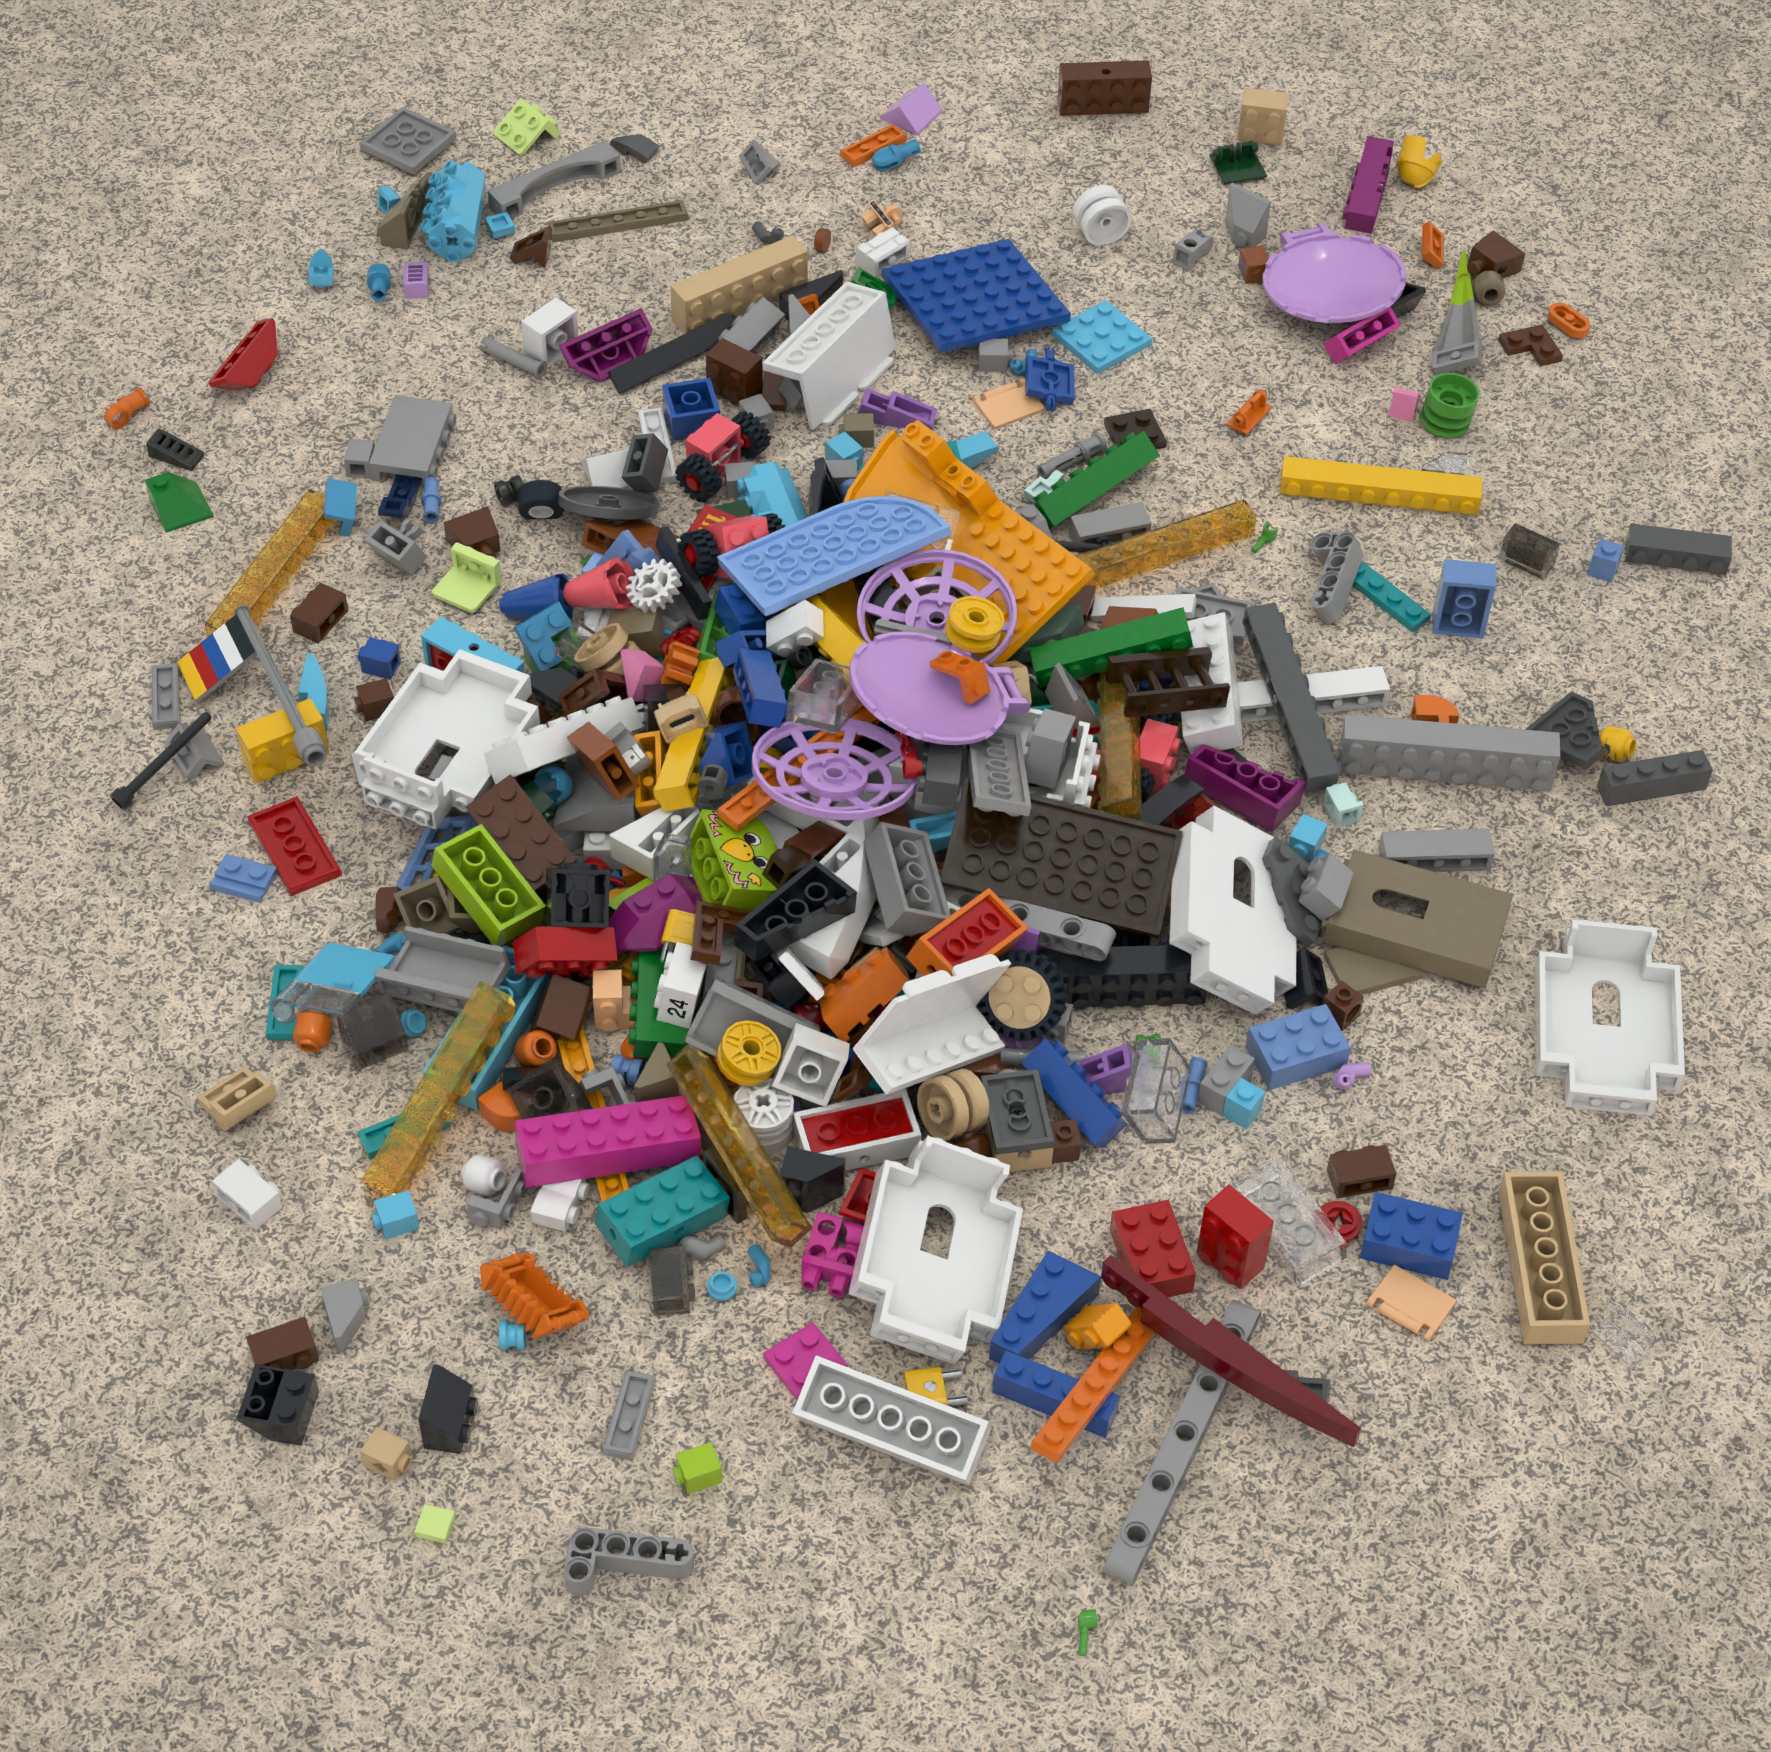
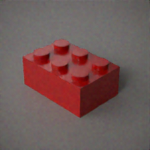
M534 927L513 941L516 975H527L529 979L553 974L564 978L570 975H579L581 979L593 978V970H607L609 965L618 960L614 927Z
M1228 1184L1204 1206L1196 1253L1203 1263L1212 1265L1218 1270L1226 1282L1235 1284L1239 1289H1242L1265 1268L1274 1220Z
M1169 1199L1112 1211L1110 1233L1121 1263L1167 1297L1193 1292L1196 1272Z

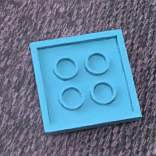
M1107 300L1074 316L1069 322L1061 323L1052 328L1051 333L1055 339L1096 374L1152 345V338Z

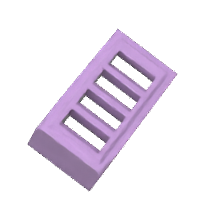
M428 262L404 263L403 285L405 298L429 297Z

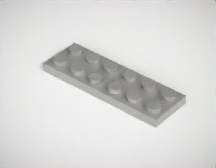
M999 729L987 739L966 744L973 807L986 812L993 810L1001 811L1015 817L1020 815L1029 816L1031 800L1020 733Z

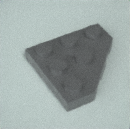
M1572 691L1525 729L1560 733V758L1583 769H1588L1603 756L1593 701Z
M1276 836L1269 841L1262 860L1265 869L1271 870L1274 879L1271 886L1278 904H1283L1287 918L1284 919L1287 930L1308 947L1315 943L1322 925V920L1299 902L1302 892L1301 885L1308 876V866L1310 864Z

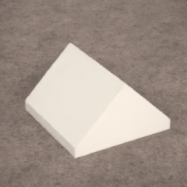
M629 449L581 459L590 486L631 488L621 478Z

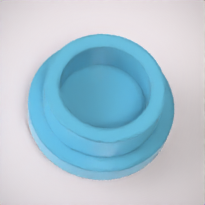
M408 1009L401 1013L399 1028L405 1036L417 1037L426 1028L427 1021L422 1012L416 1009Z
M716 1272L708 1280L707 1291L715 1300H729L737 1292L736 1279L728 1272Z

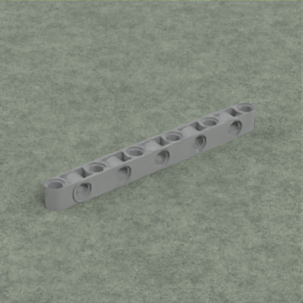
M942 885L946 901L960 908L979 895ZM999 897L1027 927L1040 930V947L1096 961L1106 959L1116 937V932L1112 927L1076 915Z
M1232 1300L1221 1324L1249 1344L1259 1322L1261 1311ZM1202 1364L1187 1391L1104 1565V1574L1131 1586L1134 1585L1230 1384L1229 1381ZM1202 1388H1210L1213 1391L1208 1392L1203 1390ZM1178 1437H1187V1438L1190 1439V1440H1189V1441H1183V1440L1179 1439ZM1160 1486L1165 1488L1166 1491H1158L1154 1487ZM1136 1537L1142 1540V1542L1135 1543L1129 1539Z

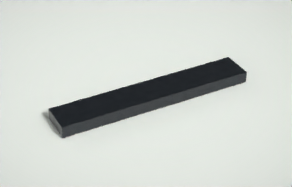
M726 313L610 370L607 374L618 393L621 394L712 349L719 342L718 338L725 329L730 330L732 328L733 320L729 313Z

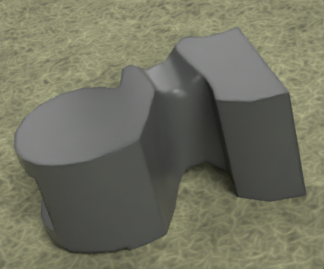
M708 764L703 768L698 783L700 792L696 804L700 812L702 809L718 810L720 806L732 798L731 794L725 791L728 773L719 765Z

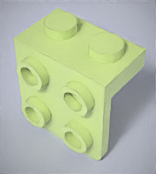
M520 98L496 127L494 135L518 155H524L544 130L555 139L560 135L561 131L555 127L557 122L548 114L543 116V111L534 103L529 105Z
M456 542L451 548L453 567L433 588L432 594L433 597L469 613H475L502 582L500 561Z

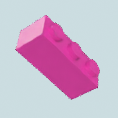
M1389 307L1374 316L1358 322L1323 343L1333 362L1337 364L1400 327L1401 324L1392 308Z

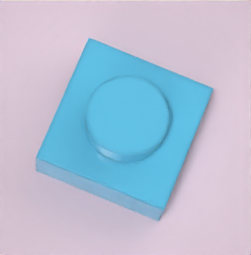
M507 212L485 217V224L493 239L515 233V225Z

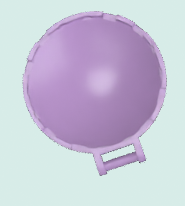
M1326 223L1318 224L1315 228L1290 234L1289 232L1280 233V242L1283 250L1278 254H1272L1266 262V268L1263 273L1264 290L1276 306L1296 317L1323 323L1352 322L1374 316L1386 310L1397 301L1404 290L1406 282L1404 264L1392 249L1384 244L1379 246L1371 243V238L1353 234L1352 238L1339 237V233H1332Z
M904 631L880 634L867 644L863 642L854 652L850 662V682L861 703L883 723L919 740L944 745L976 743L995 734L1003 725L1006 716L1024 715L1030 710L1027 699L1022 697L1014 682L1012 670L1009 667H989L986 663L984 664L991 692L973 704L964 702L959 678L930 668L929 662L945 651H952L973 659L971 657L972 652L961 650L953 644L949 646L936 641L937 637L933 635Z

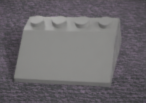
M577 754L567 757L565 770L573 780V791L564 802L557 805L553 825L554 831H617L638 820L639 812L635 808V790L620 801H617L591 778Z

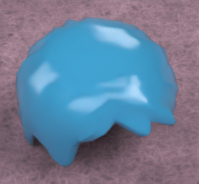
M547 764L534 775V782L555 802V806L564 802L572 794L573 780L569 773L558 765Z

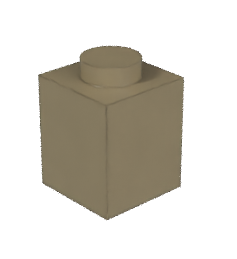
M873 413L844 414V424H839V434L846 432L861 447L874 448Z

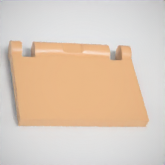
M1024 378L1018 380L1019 388L1015 382H1011L982 393L981 396L984 401H981L978 395L972 397L975 406L978 407L994 429L1045 411V407L1038 398L1025 396Z
M1394 1264L1375 1292L1370 1296L1366 1305L1372 1308L1377 1300L1380 1301L1382 1304L1378 1309L1379 1313L1417 1335L1422 1327H1425L1428 1331L1424 1339L1430 1342L1457 1300Z

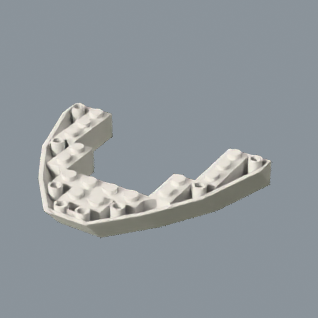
M753 776L735 786L726 787L725 791L734 797L755 781V778ZM864 791L859 798L864 802H868L875 798L878 792ZM810 793L797 794L817 804L820 799ZM833 801L829 806L848 807L853 805L847 801ZM775 802L766 811L802 830L819 820L845 833L841 841L819 863L857 891L855 912L787 946L804 965L832 980L849 962L877 899V892L863 842L880 821L878 816L859 820L818 818L799 813ZM696 804L695 807L664 812L661 807L609 834L611 857L655 881L684 853L683 848L700 814L699 809L696 807Z

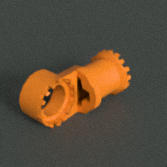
M137 387L131 394L118 398L117 403L112 406L110 405V408L106 409L107 412H104L106 414L103 415L105 422L114 429L124 427L133 415V412L141 407L150 405V400H148V396L145 397L146 393H144V390L141 387ZM120 413V417L118 416V419L113 421L114 417Z

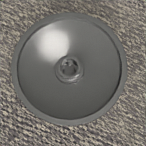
M576 486L562 489L558 495V505L561 508L580 516L603 520L614 524L615 521H633L649 518L659 513L660 502L656 497L631 489L607 486Z

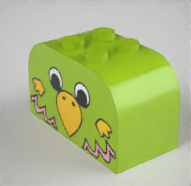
M702 809L683 850L702 895L703 902L753 911L778 890L762 875L771 854L778 850L770 831L763 822L754 818L737 832L717 816V810Z

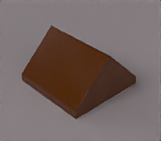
M553 974L544 986L529 1032L543 1030L548 1032L554 1040L577 1042L593 995V989Z

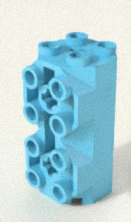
M449 160L442 170L438 173L434 172L428 180L430 186L425 198L429 203L423 209L422 213L425 216L420 225V230L428 236V246L432 251L442 258H446L449 262H458L460 259H465L476 251L486 184L485 173L472 163L464 162V165H460Z
M774 461L754 465L749 470L750 474L747 477L743 475L740 479L736 480L737 490L741 496L737 497V501L746 500L751 515L777 514L778 518L782 519L781 525L785 524V527L807 518L788 469L785 467L783 469L780 468Z

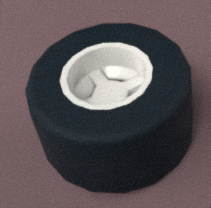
M533 480L524 483L518 492V511L520 515L526 520L558 519L564 511L558 505V495L562 487L549 480Z

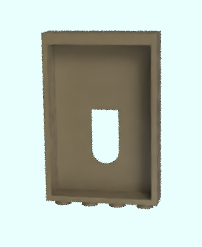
M1353 849L1350 860L1344 859L1343 864L1351 869L1354 874L1341 910L1322 921L1321 930L1325 931L1323 942L1486 988L1514 894ZM1384 890L1429 902L1424 919L1379 907L1374 903L1372 896L1374 893Z

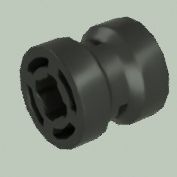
M519 475L510 477L508 481L500 480L494 482L495 493L502 506L510 504L514 499L518 500L519 488L524 484Z

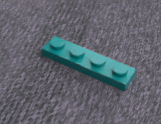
M1361 561L1352 585L1354 588L1411 632H1414L1430 621L1431 614Z

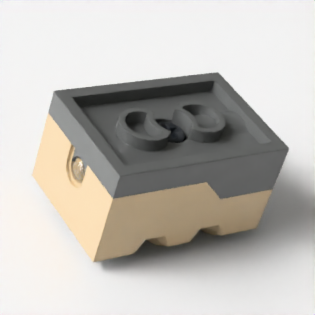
M1004 1069L997 1074L981 1076L980 1081L985 1087L989 1099V1116L985 1124V1134L993 1158L1010 1165L1009 1172L1052 1167L1054 1138L1038 1069L1018 1072L1013 1069Z

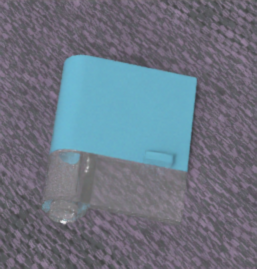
M328 943L272 1001V1013L277 1020L285 1023L293 1022L304 1009L344 1017L376 982L374 975L378 968L388 969L394 962L395 955Z

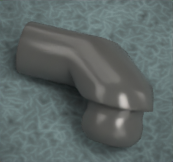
M760 221L752 225V230L762 242L775 243L782 240L784 236V231L781 228L777 229V227H774L772 232L767 231Z

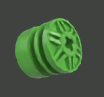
M1456 373L1436 375L1430 381L1426 399L1421 410L1420 420L1427 431L1443 438H1456L1464 435L1469 429L1480 392L1477 385L1471 379Z

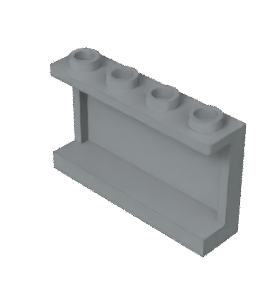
M394 395L369 461L371 480L381 482L384 473L423 478V481L429 477L437 478L438 462L443 461L444 446L450 442V429L455 428L457 416L453 413L452 403Z
M406 926L403 930L406 942L389 969L379 967L374 975L380 993L482 1017L511 967L505 949L494 944H484L472 939H462L446 933L440 934L423 928Z
M715 975L685 1036V1042L689 1044L688 1048L701 1055L707 1052L715 1056L714 1061H716V1050L726 1030L736 1022L749 1020L769 1027L777 1035L781 1044L782 1055L795 1023L819 1032L820 1026ZM773 1071V1073H772L770 1079H773L774 1071Z

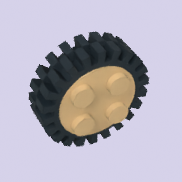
M1018 950L1017 952L1011 951L998 958L1000 962L1009 960L1011 965L980 1000L981 1007L978 1009L981 1014H985L987 1017L985 1018L986 1021L994 1026L992 1029L996 1033L999 1031L1003 1033L1002 1037L1006 1039L1014 1037V1041H1021L1022 1039H1026V1041L1033 1040L1049 1032L1062 1019L1061 1016L1067 1009L1065 1004L1069 1000V995H1066L1068 984L1062 980L1065 977L1063 972L1057 971L1056 967L1058 965L1054 961L1050 963L1047 960L1048 956L1044 954L1039 956L1037 951L1033 950L1030 952Z

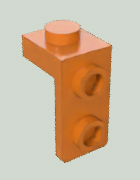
M952 651L942 652L938 657L929 662L930 668L959 678L963 700L966 703L973 704L991 692L984 663Z

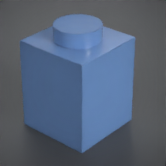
M1600 538L1593 553L1587 575L1612 583L1620 564L1624 546Z

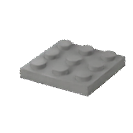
M401 107L359 143L360 150L415 175L457 138L456 131L405 107Z

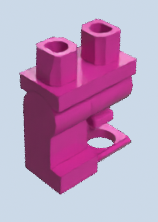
M817 1212L802 1258V1288L811 1291L817 1290L820 1280L830 1283L828 1293L831 1296L844 1298L850 1288L864 1225L845 1221L846 1244L845 1247L839 1246L837 1248L843 1236V1218ZM823 1223H831L835 1228L823 1225Z

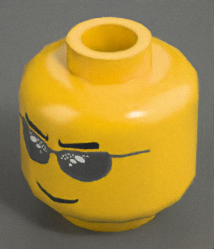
M1607 726L1602 732H1599L1603 748V756L1601 758L1622 763L1634 755L1636 738L1633 737L1630 730L1616 726Z

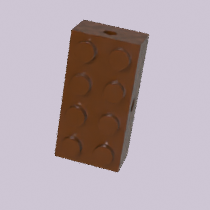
M1149 60L1060 63L1057 94L1060 116L1149 113L1152 84Z
M511 774L465 806L476 825H483L539 897L546 893V868H558V863H577V860Z

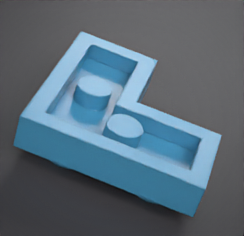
M560 602L552 604L513 627L537 672L548 670L563 661L551 637L571 626L572 623Z

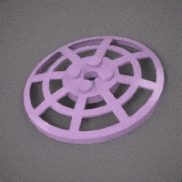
M920 550L908 553L883 565L869 578L858 599V629L861 637L867 643L871 642L865 623V615L869 613L883 620H891L908 626L945 634L944 628L950 606L957 599L949 595L950 587L959 589L970 596L985 599L999 590L1005 600L1009 620L1004 622L1001 631L1006 632L1005 638L985 658L980 659L975 653L971 655L974 660L988 665L1006 649L1014 634L1017 619L1015 596L1005 578L995 568L977 557L953 550ZM944 563L941 577H924L909 582L902 571L907 567L918 564ZM954 564L974 570L991 582L978 591L968 583L952 578ZM892 575L900 588L889 597L884 608L868 603L876 588ZM926 586H939L938 593L920 596L916 589ZM905 595L912 602L905 614L892 611L895 604ZM934 618H940L943 620V622L939 624H934L931 622V620Z
M810 716L781 723L780 728L773 727L760 737L754 746L752 754V773L758 785L767 795L787 808L818 818L859 820L886 814L903 805L914 793L918 782L917 776L916 779H909V783L892 784V774L887 765L899 758L903 761L900 750L902 740L881 727L853 718ZM837 730L844 731L845 734L842 743L814 742L808 744L802 732ZM858 734L873 739L888 747L892 752L879 758L865 749L854 746L855 736ZM790 735L798 746L788 751L780 760L765 754L766 750L775 742ZM822 749H831L839 752L838 754L824 753L816 755L814 751H821ZM800 755H804L807 759L801 769L789 765L793 759ZM849 755L859 756L870 762V764L864 766L858 760L849 757ZM761 761L776 768V779L780 787L770 786L763 778L759 767ZM879 771L884 784L867 783L868 775ZM784 772L799 777L801 785L788 786ZM864 791L879 793L868 802H864L859 798ZM904 792L900 797L889 803L873 807L882 802L889 793ZM810 793L820 799L817 804L797 794ZM833 801H847L853 806L832 807L829 805Z

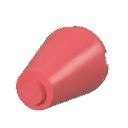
M619 557L612 558L567 582L563 590V597L571 607L628 609L633 604L627 597L629 592L626 586L632 584L628 578L631 576L635 577V574L627 561L622 562Z

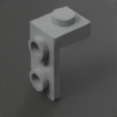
M613 1066L600 1072L598 1069L586 1072L582 1075L583 1079H581L577 1086L582 1097L609 1087L617 1105L634 1103L632 1099L627 1098L624 1091L626 1088L624 1079L620 1073L616 1074Z
M517 1167L499 1203L471 1194L466 1203L468 1219L476 1225H488L501 1230L505 1221L512 1219L517 1198H522L527 1189L521 1168Z

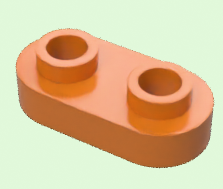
M1554 303L1550 306L1548 320L1573 338H1583L1588 335L1590 321L1565 303Z

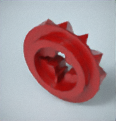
M696 627L679 629L678 632L672 633L670 637L665 638L664 642L660 645L663 654L668 655L669 646L674 641L693 647L700 638V633Z
M1343 1201L1325 1203L1318 1209L1315 1217L1316 1230L1322 1233L1323 1239H1332L1335 1244L1338 1241H1344L1348 1244L1351 1239L1358 1237L1363 1226L1360 1212L1353 1205ZM1338 1215H1341L1343 1225L1341 1228L1336 1229L1334 1222L1338 1219Z

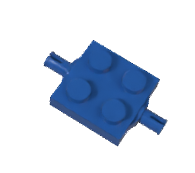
M1050 347L1045 349V357L1039 358L1028 355L1025 361V396L1046 400L1045 409L1048 412L1049 409L1050 412L1056 410L1055 402L1072 405L1075 399L1074 365L1055 359V350L1051 348L1050 351Z

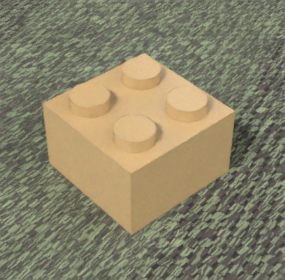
M1244 88L1237 140L1282 145L1289 93Z

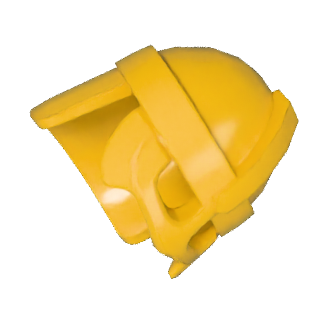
M1408 135L1403 138L1396 166L1402 181L1419 189L1433 180L1443 161L1441 153L1434 154L1429 160L1423 158L1426 139L1420 136Z

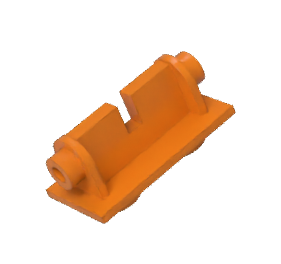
M1263 390L1255 391L1253 397L1251 396L1226 423V426L1248 435L1272 408L1271 405L1266 403V392Z

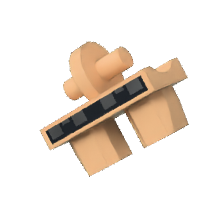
M873 199L868 203L871 209L861 216L869 229L880 223L872 229L874 236H876L880 232L894 228V223L899 224L903 212L897 205H887L884 208V212Z

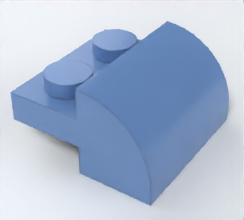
M625 530L620 533L596 564V567L612 558L619 557L621 558L620 561H627L636 575L634 570L636 568L641 570L643 568L642 563L645 562L647 565H651L652 559H655L658 563L661 559L651 547L644 549L631 532Z

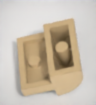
M243 1066L197 1096L200 1106L215 1118L218 1127L223 1131L229 1130L276 1098L273 1085L259 1072L252 1073L246 1066Z

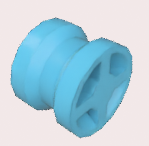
M500 1320V1350H507L509 1347L525 1350L526 1323L516 1325V1323H510L508 1320Z

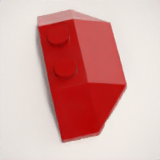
M269 318L256 322L250 332L245 335L213 375L208 384L211 387L233 390L252 389L257 386L261 381L260 377L273 366L272 362L278 356L275 320Z

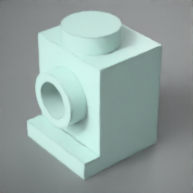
M1346 782L1326 787L1323 805L1335 827L1361 821L1364 804L1362 801L1358 802L1355 793L1350 791Z

